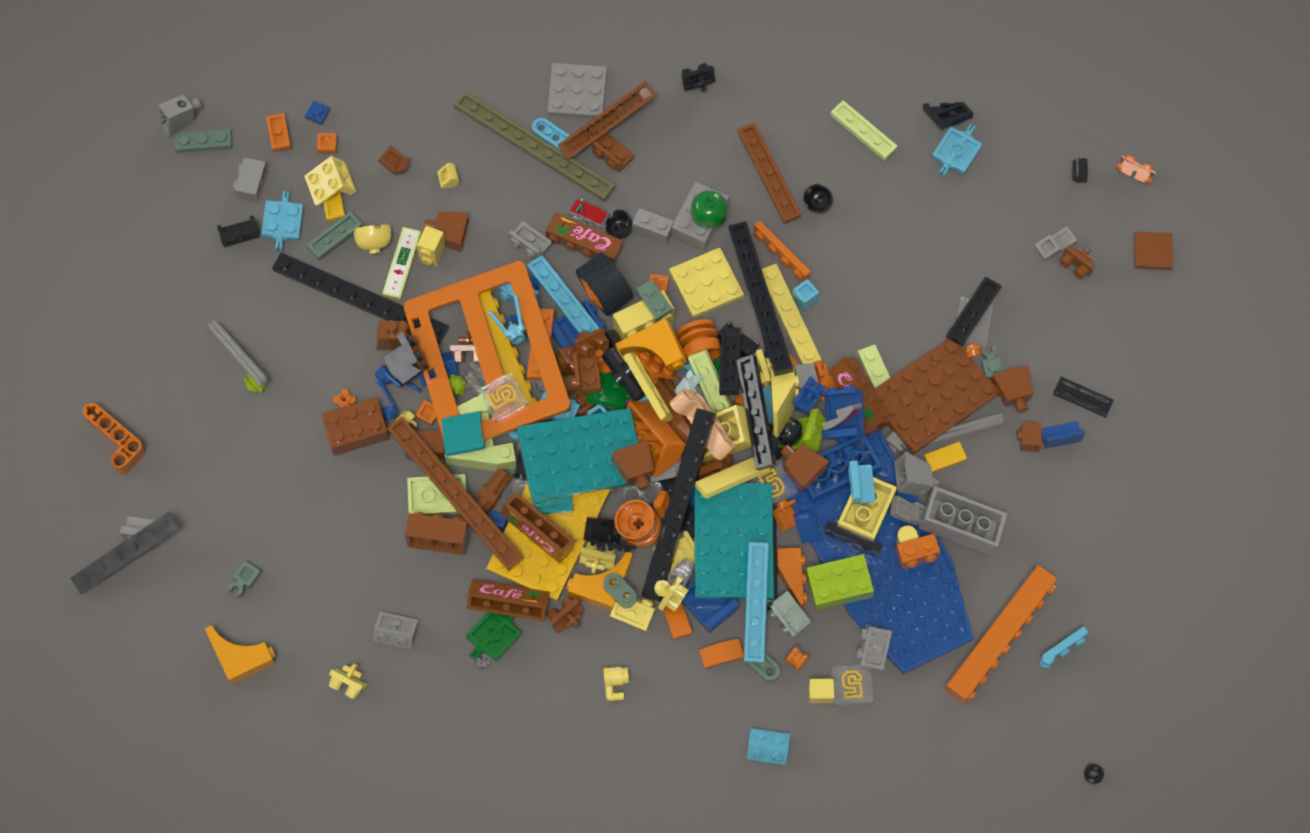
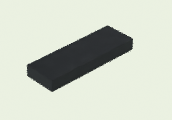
M1064 377L1060 378L1053 393L1054 396L1105 418L1114 401L1110 397Z
M830 522L827 523L825 535L876 557L879 556L882 549L881 544Z

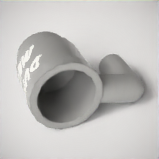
M682 560L668 576L669 583L673 585L679 576L683 579L680 584L685 587L693 575V564L687 560Z

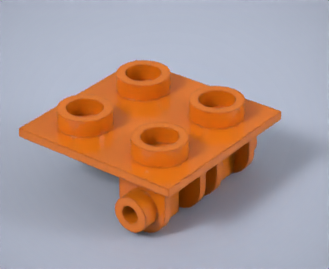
M633 350V353L640 359L654 385L659 377L679 380L674 373L675 371H671L658 355L646 351Z

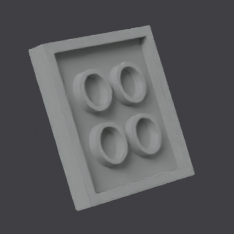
M552 63L548 115L595 118L602 113L607 67Z

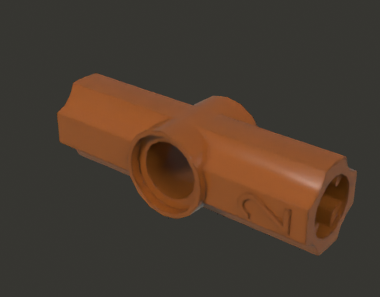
M497 469L488 483L484 484L476 495L475 502L486 515L490 509H494L498 504L502 492L512 479L502 469Z

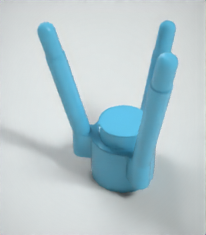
M514 295L519 325L509 321L510 326L506 330L492 311H489V315L502 330L505 337L510 339L512 344H519L526 338L523 333L525 327L522 321L518 296Z

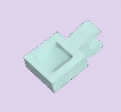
M689 370L686 377L682 379L674 390L676 395L682 389L696 392L695 386L701 382V374L698 372L694 376L693 372Z

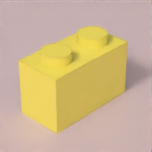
M429 226L425 227L417 244L422 263L429 266H438L446 249L444 232Z

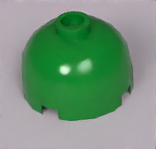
M703 191L696 195L691 203V218L701 228H717L725 222L728 206L725 198L720 193Z

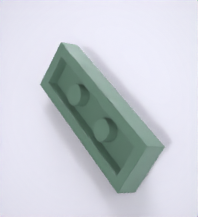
M230 129L175 133L176 153L232 149Z
M350 211L306 244L307 248L320 260L354 234L353 229L363 227L362 223Z

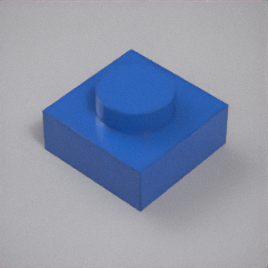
M313 100L305 117L310 121L323 125L330 112V107Z

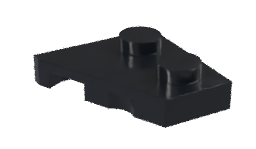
M964 102L940 103V106L930 107L929 103L923 104V111L941 130L973 118V111Z

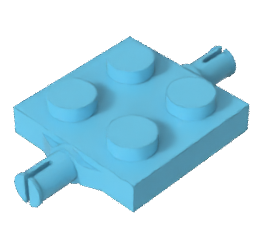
M969 124L965 132L958 131L950 126L933 152L932 158L943 164L938 172L940 176L942 174V177H945L949 169L964 175L980 151L982 143L971 136L976 129L973 124Z
M282 191L281 201L266 200L261 237L276 240L274 250L278 251L279 247V252L283 250V241H299L303 204L289 202V191L287 193Z

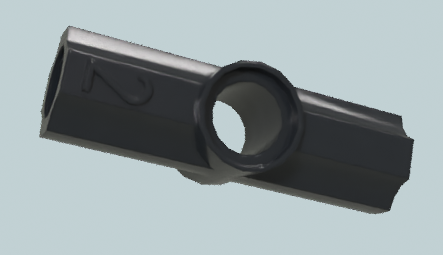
M615 347L607 349L601 357L613 372L611 374L614 379L626 390L634 402L644 398L646 394Z

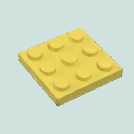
M721 248L669 268V273L692 319L744 297V293Z

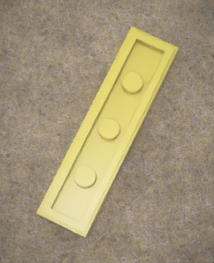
M627 353L623 357L658 417L662 421L669 422L673 419V415L640 359L635 354Z
M754 457L695 482V487L707 499L769 472L770 467L761 471L756 470Z

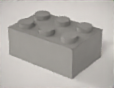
M695 182L671 227V237L705 252L717 228L704 229L697 226L691 218V203L700 192H720ZM720 193L725 198L727 206H729V196Z

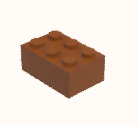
M377 397L321 414L334 456L389 440Z
M414 512V514L409 513L405 538L408 547L466 555L470 533L467 521L462 518L454 517L453 519H448L443 515L427 516L422 512Z

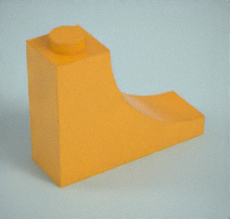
M666 318L615 344L617 350L623 355L631 353L633 350L656 354L661 357L671 371L679 370L684 367V364L688 363L672 324Z
M625 552L621 560L604 573L597 575H580L575 573L573 579L570 578L567 583L566 589L568 590L569 597L577 598L580 601L612 612L615 600L604 590V578L614 573L618 574L625 581L633 561V553ZM614 580L609 582L612 586L617 584Z
M212 625L205 628L231 685L275 665L272 658L276 656L272 647L267 648L265 642L253 646H239L220 637Z

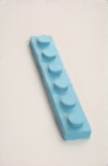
M543 255L527 264V269L537 279L538 283L577 333L581 331L590 333L599 329L598 325Z
M748 542L744 662H764L769 543Z

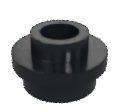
M1090 764L1084 770V778L1090 784H1098L1104 778V770L1097 764ZM1092 771L1096 772V773H1097V777H1096V778H1093V777L1090 775V772H1092Z

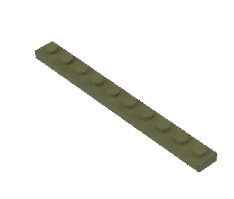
M466 91L454 103L455 109L605 202L615 189L613 183L573 158L568 160L563 152Z

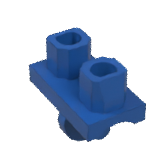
M810 376L793 400V407L800 413L808 414L819 399L820 392H823L826 387L817 383Z

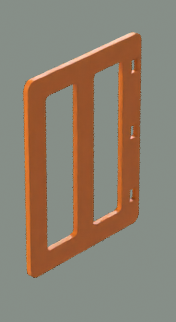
M522 261L507 264L412 298L404 304V311L411 334L417 339L418 346L429 366L423 373L442 436V419L460 414L429 313L455 302L461 303L489 394L493 393L496 400H498L496 391L505 385L506 381L479 295L505 284H511L514 294L518 296L521 316L542 377L547 398L518 409L514 408L512 401H508L494 409L495 416L482 421L484 441L514 431L519 426L530 425L567 412L571 407L527 268ZM419 319L421 327L415 329L413 320ZM435 370L436 378L430 379L428 371ZM505 386L504 388L498 391V395L501 398V400L497 403L494 401L492 395L490 396V399L492 400L495 407L505 402L501 395V392L508 389V387ZM508 392L503 393L505 398L509 395Z

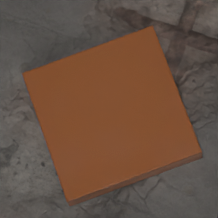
M1135 232L1134 268L1172 270V233Z

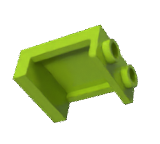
M817 408L811 409L809 417L796 419L801 423L803 430L799 442L791 447L795 451L801 445H805L813 451L819 450L822 431H824L822 423L826 422V419ZM778 444V447H779V448H782V447L784 448V447H785V446H782V445Z

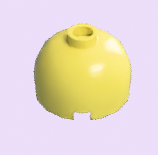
M389 224L381 225V227L373 225L353 229L356 244L362 250L369 251V254L381 253L380 249L385 248L390 243L391 226Z

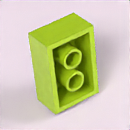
M864 554L806 568V577L815 611L873 598L874 589Z

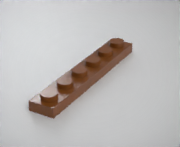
M755 122L739 128L738 134L783 224L800 218L801 213Z

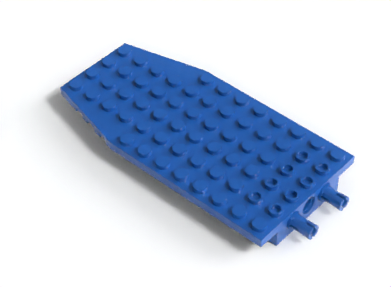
M880 431L877 434L854 437L850 440L848 438L836 439L839 445L819 454L829 461L828 468L803 493L787 474L779 477L785 486L783 493L788 502L795 499L796 503L791 506L795 514L812 510L820 538L810 541V544L821 564L864 554L874 589L873 598L843 605L850 617L861 629H865V625L870 624L873 627L892 631L887 657L902 674H905L974 639L964 608L963 597L960 593L959 582L956 578L955 567L939 536L935 535L941 551L937 560L931 563L924 562L918 564L914 568L901 569L895 554L896 538L900 528L903 526L913 527L917 531L918 538L930 535L931 533L918 529L919 526L891 516V505L874 542L882 545L878 557L824 534L827 523L830 522L838 525L851 495L848 473L849 461H857L858 465H872L874 478L897 487L894 466L896 459ZM777 480V482H778V484H779V486H780V488H781V490H782V485L780 484L779 480ZM896 489L895 496H899L910 503L919 502L916 495L901 493Z

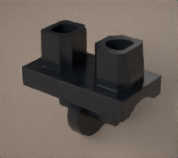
M706 63L698 66V70L691 71L689 68L682 70L681 76L684 91L699 87L701 92L706 90L705 85L716 82L712 65L708 66Z

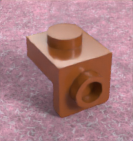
M389 146L377 161L395 175L406 170L409 166L407 162L410 158L408 156L404 158L394 148Z

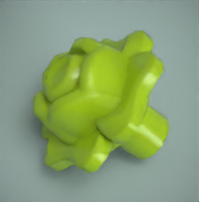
M247 374L244 379L249 391L254 393L257 391L262 392L265 388V385L260 386L250 374Z
M450 375L449 381L452 391L456 395H464L466 381L461 376Z

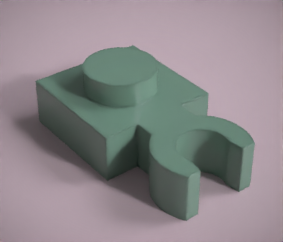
M994 345L991 346L992 353H986L985 348L982 347L981 356L986 359L981 362L984 374L989 379H992L993 374L1004 371L1001 357L995 358L996 348Z
M244 561L233 576L237 581L229 585L228 591L231 593L233 589L239 588V592L236 595L238 598L242 597L244 587L251 588L260 576L261 571Z

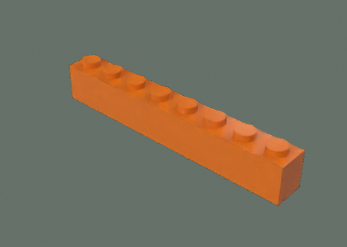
M1037 565L946 685L945 691L962 704H965L967 700L972 701L977 694V691H975L977 686L984 685L989 678L986 674L990 669L993 671L1000 663L998 658L1002 654L1005 656L1012 647L1009 645L1013 639L1017 641L1023 633L1021 630L1023 625L1026 624L1028 626L1034 618L1032 613L1035 609L1040 610L1046 602L1044 597L1047 594L1051 595L1056 589L1055 582L1057 578Z

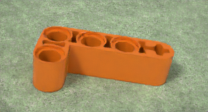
M95 403L86 404L82 412L87 422L118 448L111 457V464L115 471L119 474L128 473L145 454L142 443ZM106 423H111L108 428H103ZM119 435H125L122 440H116ZM135 446L139 447L138 450L134 452L130 451ZM125 460L123 465L117 466L119 461Z

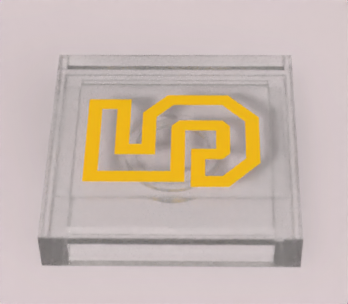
M511 372L477 390L495 423L529 405Z
M781 459L776 461L775 466L770 467L769 472L748 480V483L772 484V507L798 494L796 486L783 469Z
M860 664L831 666V679L834 680V706L874 704L871 667L861 666Z

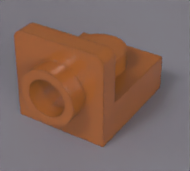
M577 389L575 391V401L582 408L578 411V417L585 416L587 411L594 408L595 405L585 403L586 395H579Z

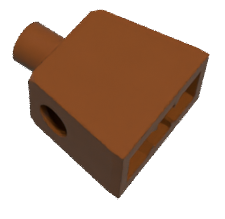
M440 211L437 214L436 221L425 220L424 229L426 226L444 232L446 247L462 252L470 221L468 212Z
M393 320L380 321L377 329L376 350H395L399 347L401 343L397 335L402 331L411 335L408 323Z
M1028 365L993 374L991 382L998 388L1000 392L999 397L1006 407L1015 405L1018 413L1027 411L1029 408L1026 401L1031 400L1033 395Z
M648 441L612 453L611 461L626 484L636 482L639 491L650 487L647 478L652 476L654 467Z
M786 445L780 452L787 459L783 465L784 471L802 493L828 468L829 461L805 445H801L796 451L789 445Z

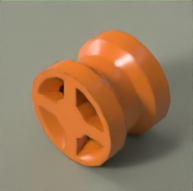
M796 646L785 662L792 664L795 670L799 671L810 655L801 652L800 648Z

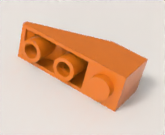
M777 548V573L791 596L803 610L804 604L807 603V592H803V585H806V573H802V566H805V554H801V548Z

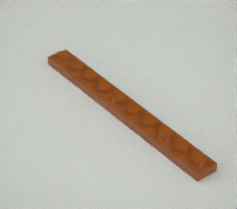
M401 416L387 427L389 433L459 515L467 521L471 529L509 572L523 560L522 555L407 421Z

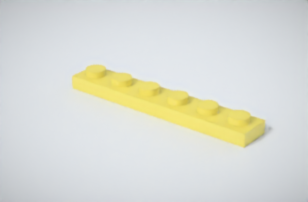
M777 263L763 268L762 272L771 300L801 364H810L817 360L822 361Z

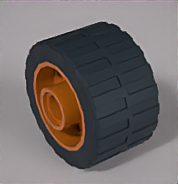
M600 252L576 269V275L587 295L606 316H610L634 298L632 290L622 273L604 253Z

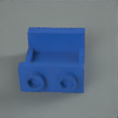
M587 300L583 301V308L598 327L605 330L606 326L602 319L598 320L596 317L597 312L592 304L589 305ZM565 316L554 319L552 337L558 347L575 346L574 340L578 338L577 331Z
M844 386V390L827 388V392H820V396L825 397L826 422L838 418L836 410L858 403L862 404L859 412L849 421L836 428L822 431V439L833 440L864 437L863 390L856 389V386Z
M694 582L690 585L687 583L685 586L689 591L683 598L682 603L708 633H711L739 610L740 604L735 598L733 600L694 598Z

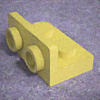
M625 594V595L623 596V598H624V599H629V598H630V595H629V594ZM637 598L635 605L631 608H622L615 601L610 616L647 631L657 606L653 605V601L646 598L642 600Z

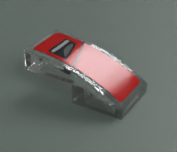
M579 198L575 199L567 212L570 217L583 220L587 225L602 230L606 225V219L611 216V213Z

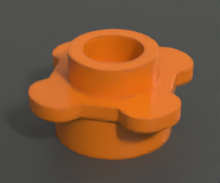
M977 343L966 346L967 350H965L967 357L982 354L980 348L983 346H977Z
M343 389L338 396L333 397V402L342 408L355 404L356 398L351 396L347 389Z

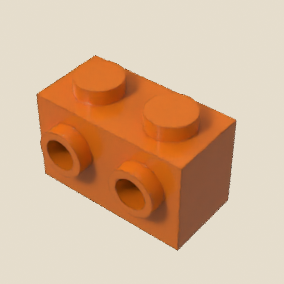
M935 534L897 544L895 549L901 569L914 568L924 562L931 563L937 560L941 552Z

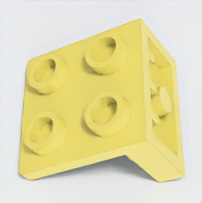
M330 156L305 175L316 206H320L339 191L349 195L356 192L345 161Z

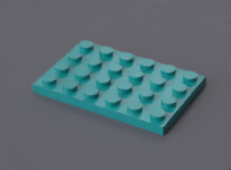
M630 408L516 428L531 502L636 485V482L626 484L611 461V455L614 451L638 444Z
M741 483L707 499L695 487L694 598L746 599L748 542L769 543L766 600L774 599L772 484Z

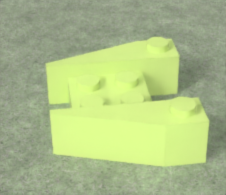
M485 392L457 406L459 414L480 411L482 421L493 418L495 411L487 398L489 392ZM492 438L484 441L483 450L448 457L445 454L447 465L490 471L516 469L517 466L513 443L494 446Z

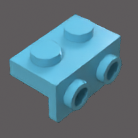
M751 728L747 759L786 765L790 734Z

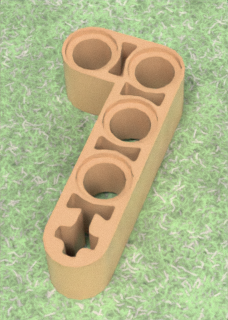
M682 389L670 401L672 409L678 414L686 416L691 424L696 408L713 412L705 399L699 393L691 390ZM716 417L707 448L716 459L722 460L735 448V444Z

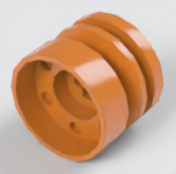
M700 319L692 321L677 330L676 336L681 347H683L682 349L688 363L690 355L706 349L712 361L721 356V343L716 338L718 333L712 320Z
M635 499L627 501L620 506L615 515V527L627 542L636 545V547L643 548L649 547L658 540L662 520L649 504Z

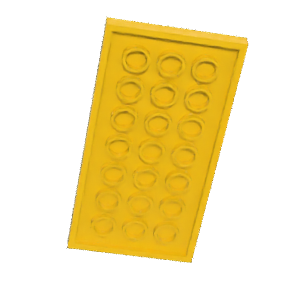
M527 483L522 497L533 505ZM611 489L572 495L573 513L545 514L548 519L575 540L573 551L560 564L508 522L503 534L522 555L523 560L508 572L493 554L486 570L525 588L550 592L549 598L558 602L581 554V548L586 543L583 540L587 517L599 516Z

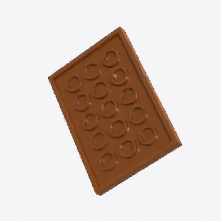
M947 339L874 388L892 421L888 426L913 455L1000 394L998 388L970 357H967L961 346L950 339Z

